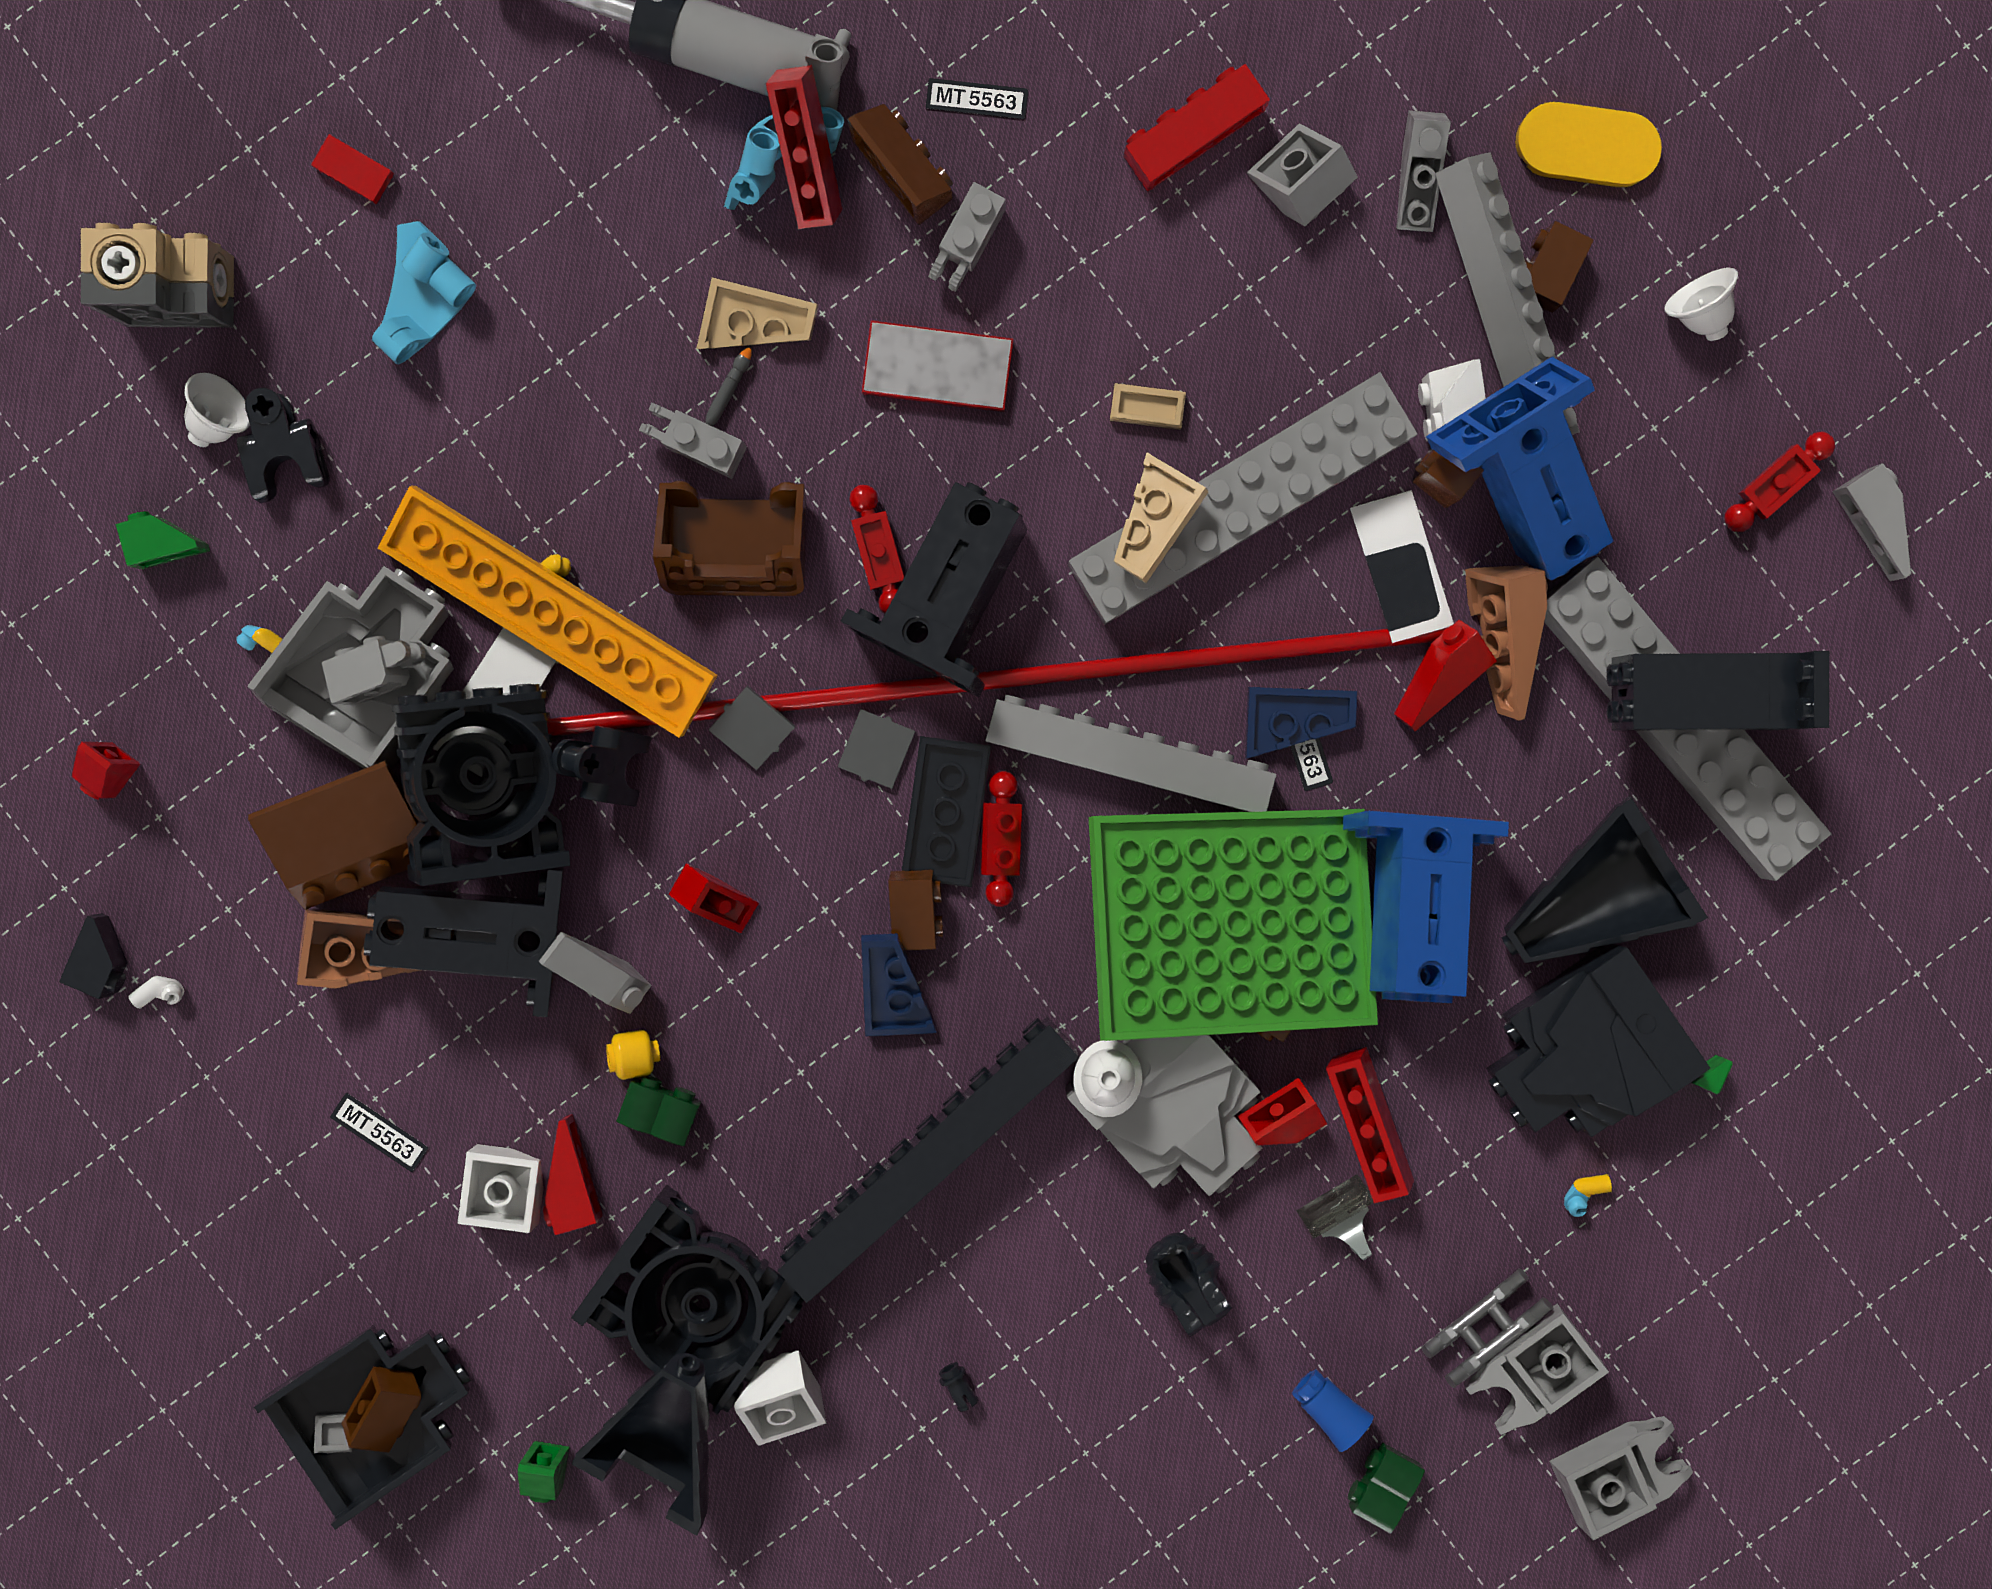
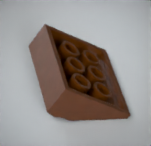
M386 761L248 814V821L286 889L304 910L407 870V865H410L407 836L419 823L405 799L401 781ZM429 829L423 837L431 836V830Z

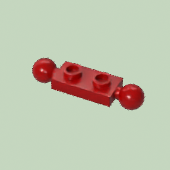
M1820 431L1811 434L1807 438L1805 450L1798 444L1792 445L1738 493L1746 503L1734 504L1728 508L1724 516L1726 526L1731 531L1744 532L1753 525L1755 513L1762 520L1770 517L1821 471L1814 461L1825 460L1833 454L1835 450L1834 438L1829 433Z
M863 484L856 486L850 494L852 508L861 514V518L851 520L870 590L882 589L883 593L879 597V608L885 614L898 590L895 584L903 581L904 574L886 511L875 513L874 509L878 503L877 492L871 486Z
M1001 771L994 774L989 782L990 792L996 797V803L983 804L981 874L993 875V880L987 885L985 894L988 902L996 907H1004L1013 899L1014 889L1011 883L1007 881V875L1020 876L1022 804L1010 803V798L1017 791L1018 783L1013 774Z

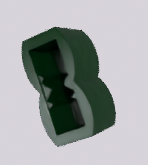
M649 1075L642 1076L641 1079L633 1078L616 1122L631 1129L651 1134L667 1142L684 1146L701 1105V1101L695 1099L696 1093L682 1087H676L674 1091L668 1090L661 1086V1080Z
M1382 1442L1378 1449L1373 1448L1368 1454L1365 1461L1366 1474L1361 1481H1354L1348 1493V1500H1350L1349 1506L1354 1514L1391 1534L1400 1521L1408 1501L1418 1488L1425 1469L1418 1461Z

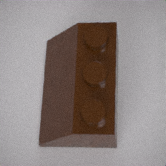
M882 104L854 114L848 119L852 141L918 225L922 224L952 200V189L950 188L953 185L952 180L942 167H939L937 170L928 160L931 157L930 152L919 138L913 141L906 132L909 126L897 110L891 113L888 107Z

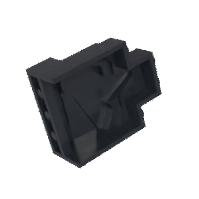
M1616 944L1598 947L1501 1015L1507 1023L1503 1026L1504 1031L1514 1044L1519 1042L1521 1044L1486 1068L1493 1077L1488 1080L1490 1086L1500 1098L1506 1096L1513 1107L1508 1111L1521 1128L1526 1125L1536 1133L1568 1111L1564 1114V1117L1577 1133L1582 1131L1590 1137L1595 1136L1609 1125L1613 1126L1627 1115L1638 1116L1711 1069L1629 949Z
M372 1325L305 1371H300L263 1396L254 1408L257 1413L265 1410L334 1515L331 1523L334 1530L451 1450L452 1443L449 1439L454 1437L444 1419L442 1418L437 1421L435 1416L469 1393L470 1388L467 1383L471 1381V1378L461 1363L454 1365L448 1356L452 1349L441 1333L435 1336L430 1329L393 1354L390 1349L394 1347V1343L388 1333L383 1328L378 1331ZM373 1366L413 1372L418 1388L421 1391L420 1404L416 1410H413L405 1424L403 1434L400 1438H397L389 1453L354 1448L352 1452L314 1453L315 1416L317 1414L347 1413Z

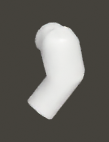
M154 976L129 995V1000L139 1009L154 998L168 1001L167 1004L172 1005L182 999L184 988L175 979Z

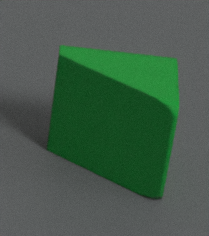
M1715 1055L1706 1061L1711 1069L1691 1083L1718 1095L1733 1064L1732 1061Z

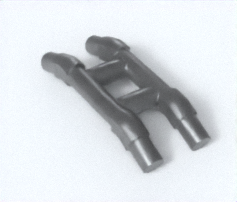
M1518 1268L1482 1300L1421 1347L1423 1353L1428 1358H1432L1461 1336L1474 1351V1354L1445 1376L1447 1383L1452 1388H1455L1477 1372L1553 1309L1552 1304L1543 1297L1513 1321L1501 1307L1500 1303L1504 1302L1528 1281L1529 1278L1522 1269ZM1489 1313L1503 1331L1486 1344L1472 1326Z

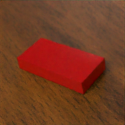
M328 134L311 164L316 170L376 205L394 175L390 169Z

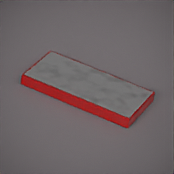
M871 321L862 394L1004 412L1013 339Z

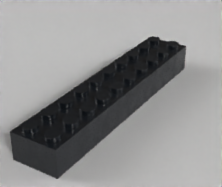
M1048 1016L1042 1022L1039 1018L1033 1020L1022 1031L1024 1035L1020 1042L1016 1045L1010 1042L996 1054V1063L989 1070L986 1066L980 1068L969 1079L971 1083L968 1085V1089L963 1093L956 1090L943 1102L942 1112L936 1118L932 1114L928 1115L916 1127L915 1136L910 1141L903 1138L890 1150L889 1153L891 1155L887 1158L888 1161L884 1165H881L879 1161L875 1163L863 1175L864 1179L857 1189L850 1186L837 1198L836 1201L838 1203L833 1207L834 1210L828 1213L826 1209L823 1210L810 1223L811 1227L807 1230V1234L804 1237L798 1233L783 1247L784 1251L779 1256L782 1261L777 1271L806 1303L1079 1058L1076 1047Z

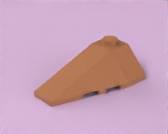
M1523 565L1466 569L1467 597L1471 616H1478L1483 634L1481 637L1497 660L1486 671L1497 713L1516 720L1525 719L1547 610L1546 592L1548 584L1545 578V570Z
M313 908L305 910L297 985L340 988L348 986V984L367 980L373 981L382 979V977L421 970L369 966L370 956H364V942L366 933L373 930L374 919H368L367 915ZM388 919L389 930L394 934H403V924L399 920Z

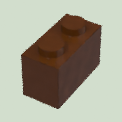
M1554 221L1546 230L1541 228L1538 231L1531 245V249L1535 250V253L1530 262L1525 261L1531 273L1532 284L1540 306L1552 313L1563 304L1594 239L1557 221Z
M1432 450L1415 467L1414 470L1419 474L1412 482L1444 508H1447L1463 498L1484 470L1478 467L1464 472Z
M934 870L891 871L888 880L891 934L898 933L904 950L936 949L937 937H943L944 935L943 915H936L935 903L942 901L941 881H934Z
M373 1366L342 1421L349 1448L390 1452L397 1438H400L403 1434L405 1424L413 1410H416L420 1404L421 1391L418 1388L413 1372Z

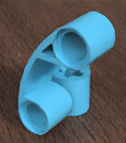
M821 107L832 154L837 148L844 125V118L835 109ZM773 115L761 120L749 130L739 170L730 182L724 207L734 210L739 201L745 204H754L774 182L775 161L782 157Z
M420 221L397 225L396 265L392 289L383 321L372 336V341L395 364L405 362L430 342L462 309L476 289V283L448 258V248Z

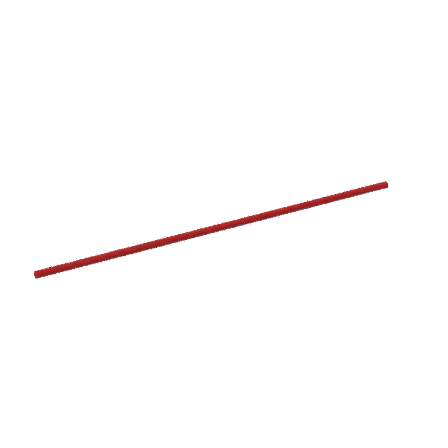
M1446 628L1392 643L1388 629L988 671L980 672L979 678L985 684L983 690L1110 677L1427 643L1436 640ZM939 677L764 695L761 697L778 712L967 691ZM735 699L703 702L692 721L719 718L725 711V704H731ZM634 709L550 718V720H547L548 734H552V736L594 732L595 725L615 729L658 725Z

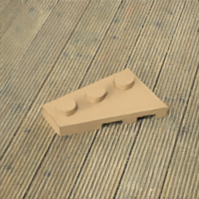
M712 278L696 349L811 340L819 304Z
M1146 453L1140 484L1137 483L1134 492V504L1129 519H1126L1114 558V562L1119 567L1145 583L1148 582L1208 494L1206 487L1149 453Z

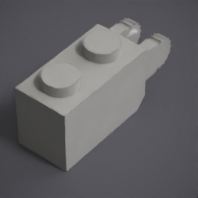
M973 182L939 245L940 253L929 272V278L936 281L942 275L948 259L958 264V267L949 280L948 288L956 292L968 270L972 272L1000 222L1006 210L1005 198Z
M651 402L648 410L654 416L670 421V424L664 433L650 424L642 423L639 428L640 432L660 441L667 449L733 479L747 448L742 440L678 410L674 413Z
M374 636L364 639L363 645L360 647H348L337 650L335 657L322 662L331 704L357 705L406 686L410 677L408 668L416 666L418 663L421 664V662H424V658H426L425 646L419 642L407 644L408 642L400 640H385L384 636Z

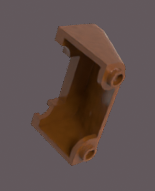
M684 481L659 483L653 560L661 588L675 595L794 596L800 594L804 590L806 493L804 484L780 483L770 490L769 500L699 499L696 489Z

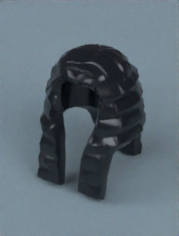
M1179 1232L1172 1233L1162 1238L1161 1241H1157L1148 1250L1145 1258L1147 1264L1145 1272L1150 1276L1149 1284L1154 1288V1295L1159 1298L1160 1306L1174 1311L1189 1337L1198 1333L1202 1328L1213 1325L1226 1316L1233 1308L1216 1279L1220 1270V1262L1215 1260L1213 1253L1207 1251L1205 1244L1197 1242L1196 1237H1189Z

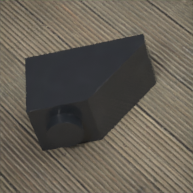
M100 913L86 917L59 981L97 999L113 996L119 992L126 979V974L123 972L128 962L109 916Z

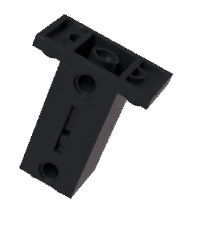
M955 482L882 621L876 615L860 608L858 613L847 608L841 622L854 634L979 698L985 687V684L979 678L980 672L975 670L976 667L960 659L1028 529L1022 519L1023 516L1018 513L1019 508L1016 505L1002 498H999L998 502L985 496L987 492L973 483L967 482L966 486ZM989 519L986 524L978 526L980 521ZM928 632L927 638L924 641L917 643L918 637L921 634Z
M1829 651L1803 653L1629 654L1613 657L1612 664H1609L1607 667L1606 679L1608 686H1612V701H1609L1607 704L1606 714L1608 722L1612 723V731H1773L1829 728Z
M564 867L550 868L547 873L540 874L538 897L545 898V900L383 886L377 891V894L369 898L367 918L374 919L373 930H370L365 936L364 956H370L369 966L535 979L529 980L526 1006H533L532 1016L547 1017L553 971L543 966L539 960L556 939ZM388 919L399 920L404 926L403 934L392 933L388 928ZM525 931H533L539 936L540 941L534 946H528L521 941L520 935Z

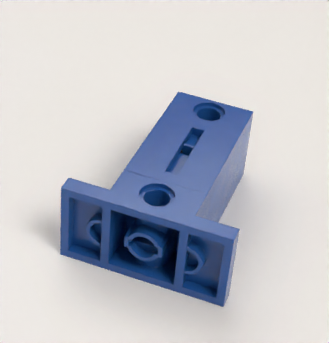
M1550 357L1426 436L1431 449L1464 472L1478 467L1484 470L1482 476L1515 554L1533 568L1545 570V576L1551 581L1565 575L1572 567L1588 557L1598 554L1602 548L1613 542L1563 413V410L1578 405L1584 397L1595 391L1590 377L1554 357Z
M1364 811L1343 816V830L1355 831V837L1377 838L1369 991L1382 992V999L1453 1003V996L1466 997L1473 847L1480 846V844L1493 845L1495 838L1508 837L1509 822L1380 811Z

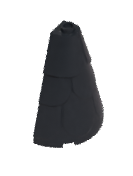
M1628 796L1609 811L1581 845H1577L1548 881L1543 880L1506 924L1504 927L1506 935L1501 938L1512 956L1519 953L1523 961L1529 963L1589 952L1592 947L1637 940L1642 936L1695 926L1698 922H1702L1708 917L1653 834L1651 827L1631 796Z
M680 1353L673 1356L627 1399V1403L612 1415L603 1425V1428L579 1449L572 1462V1465L603 1482L619 1460L622 1459L678 1491L680 1494L670 1506L666 1519L696 1536L702 1528L709 1503V1446L707 1429L709 1427L710 1414L704 1363L696 1356L688 1353Z

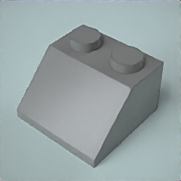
M1300 123L1247 172L1254 183L1284 215L1303 226H1306L1315 219L1325 207L1358 178L1342 145Z

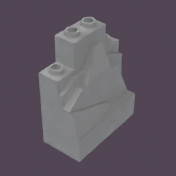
M385 566L382 567L358 600L359 595L346 585L340 583L336 587L326 581L247 687L262 704L359 767L365 769L386 761L392 769L400 757H397L396 749H399L398 737L394 732V727H396L395 712H392L391 705L399 704V696L421 694L428 695V701L434 700L436 697L435 693L440 692L441 686L454 670L448 659L450 654L433 642L427 646L449 616L445 605H443L445 600L429 588L423 592L414 586V579L402 570L396 569L395 572H392ZM374 636H384L385 640H400L408 642L407 644L419 642L425 646L426 658H424V662H421V664L418 663L416 666L408 668L410 677L406 686L357 705L331 704L322 662L335 657L337 650L348 647H360L363 645L364 639Z
M1210 1035L1124 1040L1122 1043L1131 1048L1140 1062L1142 1086L1134 1104L1120 1115L1114 1117L1094 1115L1080 1103L1075 1093V1088L1071 1083L1065 1087L1067 1098L1096 1130L1099 1129L1153 1189L1159 1183L1162 1186L1169 1183L1178 1173L1176 1168L1181 1165L1208 1196L1212 1195L1215 1191L1219 1194L1231 1185L1234 1180L1231 1176L1241 1167L1246 1170L1259 1159L1260 1154L1258 1152L1263 1149L1261 1145L1255 1144L1244 1125L1235 1117L1239 1111L1243 1113L1257 1103L1258 1099L1256 1096L1260 1091Z

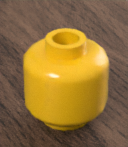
M645 1030L615 1034L611 1044H606L609 1072H615L616 1076L621 1080L648 1076L653 1072L654 1062L660 1061L658 1041H650V1037Z

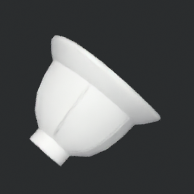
M1722 268L1688 283L1667 301L1665 313L1679 318L1689 330L1697 334L1706 335L1709 341L1723 338L1728 333L1727 325L1733 320L1735 312L1733 290L1738 279V271L1734 268Z
M197 373L187 380L184 392L187 401L184 418L186 428L189 431L188 439L193 444L207 447L210 443L226 441L234 433L244 432L249 428L250 423L245 411V399L233 385L225 379L210 373Z
M1114 1040L1093 1043L1079 1057L1074 1070L1075 1093L1084 1108L1094 1115L1101 1117L1120 1115L1134 1104L1142 1086L1140 1062L1131 1048L1122 1042Z

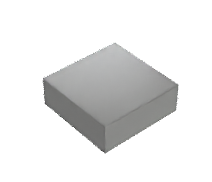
M347 1413L317 1414L315 1416L314 1453L352 1452L353 1448H349L342 1426V1421Z

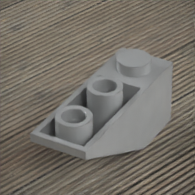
M1408 111L1402 150L1397 229L1433 232L1440 191L1435 173L1443 170L1451 124L1445 113Z

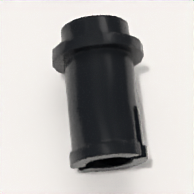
M954 1362L940 1370L939 1375L941 1378L939 1382L948 1389L958 1411L963 1412L969 1409L962 1397L963 1395H965L972 1407L979 1400L964 1376L966 1373L965 1368Z

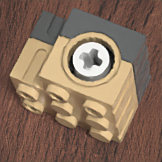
M96 223L95 228H81L82 305L88 306L92 310L104 314L106 317L120 322L126 327L234 328V299L231 298L234 297V256L222 249L220 244L210 241L207 235L186 233L184 238H171V235L157 230V226L146 223L133 224V229H120V226L111 223Z

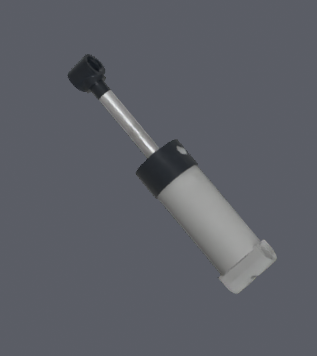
M558 0L630 24L629 47L633 54L672 67L678 66L768 96L765 83L776 70L812 65L821 107H830L835 110L838 108L840 78L850 58L847 46L852 36L846 29H840L834 40L819 34L813 36L708 0H636V2L630 0Z

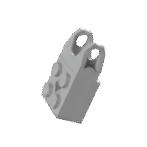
M1557 1303L1533 1327L1465 1381L1464 1386L1470 1395L1491 1387H1502L1511 1393L1509 1405L1494 1423L1497 1427L1496 1429L1502 1435L1517 1427L1534 1424L1548 1413L1551 1415L1609 1373V1371ZM1558 1353V1362L1552 1363L1551 1360L1547 1361L1548 1356Z
M1662 1416L1643 1421L1627 1422L1549 1461L1577 1525L1592 1540L1657 1509V1503L1669 1498L1693 1474L1691 1466L1687 1465L1683 1459L1655 1462V1455L1659 1446L1665 1443L1670 1434L1675 1430L1672 1422L1666 1417ZM1678 1470H1680V1472H1677V1473H1674V1474H1670V1473L1673 1472V1471H1678Z

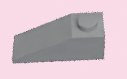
M1882 463L1866 469L1832 492L1889 581H1894L1911 575L1903 493L1898 487L1899 482L1894 472L1886 468Z
M560 932L539 960L543 966L604 1003L629 1014L642 1001L643 996L652 986L629 962L563 932Z

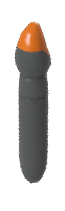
M750 348L744 349L735 358L733 368L725 378L707 412L706 424L713 426L722 416L743 373L749 367L752 356Z

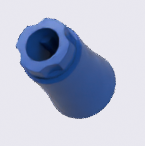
M1317 1369L1306 1374L1293 1389L1292 1395L1327 1434L1339 1452H1343L1355 1444L1373 1421V1414L1355 1403L1328 1377L1324 1378Z

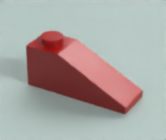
M1458 620L1453 625L1447 627L1431 643L1394 712L1398 720L1414 732L1417 731L1497 662L1479 632Z
M573 1114L565 1116L558 1122L545 1196L546 1206H543L545 1222L548 1227H553L555 1235L596 1224L603 1216Z

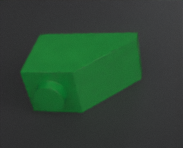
M148 511L130 514L127 516L128 521L116 524L125 561L129 567L145 569L210 551L209 545L166 519L150 515Z
M534 1441L518 1465L520 1495L530 1496L532 1501L540 1503L556 1500L563 1489L569 1446Z

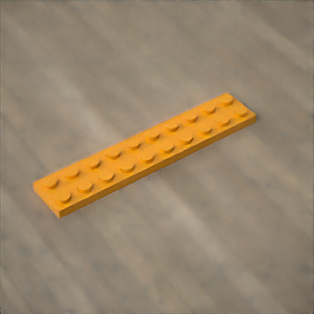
M409 486L378 546V549L678 738L686 733L718 676L417 486Z

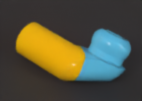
M253 625L243 627L241 629L242 633L236 639L237 643L248 651L253 650L258 643L271 653L283 640L271 630Z
M1609 1175L1579 1178L1574 1181L1564 1197V1206L1572 1216L1581 1217L1586 1214L1587 1202L1591 1195L1612 1191Z

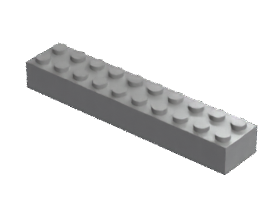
M1381 372L1197 482L1206 487L1208 494L1147 583L1122 569L1114 562L1124 527L1068 561L1067 565L1103 625H1106L1407 443L1417 435V432Z
M1599 557L1585 561L1547 593L1545 624L1610 701H1612V686L1607 684L1606 673L1608 665L1612 664L1613 657L1629 654H1680ZM1745 730L1637 731L1760 879L1777 881L1831 835V832Z

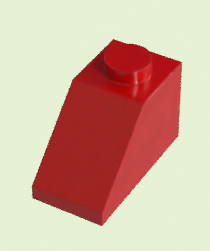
M81 742L77 747L71 777L82 784L80 789L86 795L94 799L116 798L140 766V763L113 742Z
M687 863L668 894L690 912L738 933H742L759 904L753 898L715 876Z
M1299 1078L1238 1115L1256 1145L1298 1143L1327 1125L1316 1102Z

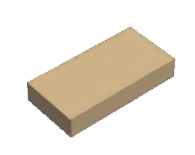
M1115 383L1110 421L1181 430L1186 392Z

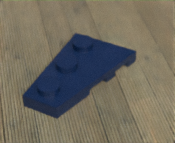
M1248 687L1245 759L1356 727L1357 691Z
M898 933L861 935L865 1036L937 1033L936 1024Z

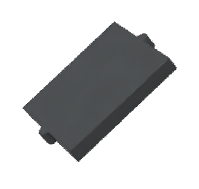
M747 685L731 704H725V711L712 724L709 731L757 770L772 752L779 751V745L795 728V725Z
M860 709L838 767L861 776V780L864 782L871 780L893 789L916 731L892 722V718L889 716L884 719Z

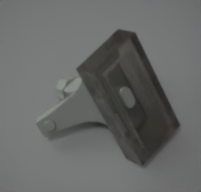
M1358 1174L1296 1210L1313 1239L1320 1235L1322 1237H1337L1346 1242L1351 1250L1362 1260L1372 1256L1363 1232V1219L1369 1211L1368 1207L1374 1201L1370 1191Z

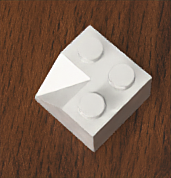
M1480 359L1432 371L1422 378V384L1418 385V397L1421 406H1426L1427 419L1423 422L1426 441H1428L1426 436L1486 399Z
M477 1144L467 1151L458 1224L530 1233L539 1224L543 1196L541 1161L511 1148Z
M799 1350L792 1353H782L776 1358L764 1361L747 1387L741 1391L734 1404L736 1413L758 1446L826 1424L820 1385Z

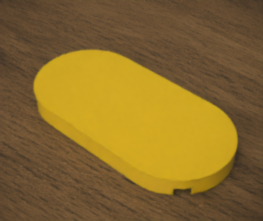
M1548 102L1532 109L1520 123L1515 140L1516 150L1520 159H1523L1528 169L1539 176L1613 187H1630L1649 176L1656 168L1662 150L1661 139L1657 129L1648 119L1639 114L1562 102Z

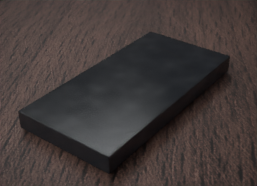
M920 736L902 871L934 870V881H941L942 884L972 887L991 750L990 745Z

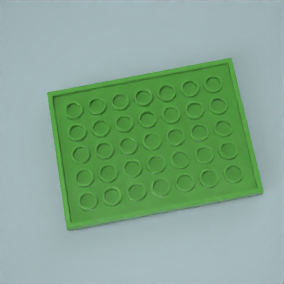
M1365 809L1089 817L1100 1041L1378 1025L1376 991H1370L1372 921L1366 838L1355 837V831L1343 830L1344 815L1364 812Z

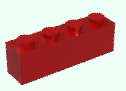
M1246 64L1237 70L1234 67L1228 68L1216 78L1217 83L1208 90H1205L1204 87L1199 88L1186 99L1188 104L1177 111L1174 108L1167 110L1156 120L1158 123L1147 132L1144 128L1140 129L1128 138L1124 158L1147 192L1266 111L1270 99Z
M812 65L776 70L765 84L798 229L833 225L843 208Z
M1367 1047L1333 1056L1326 1070L1374 1203L1409 1195L1414 1178Z

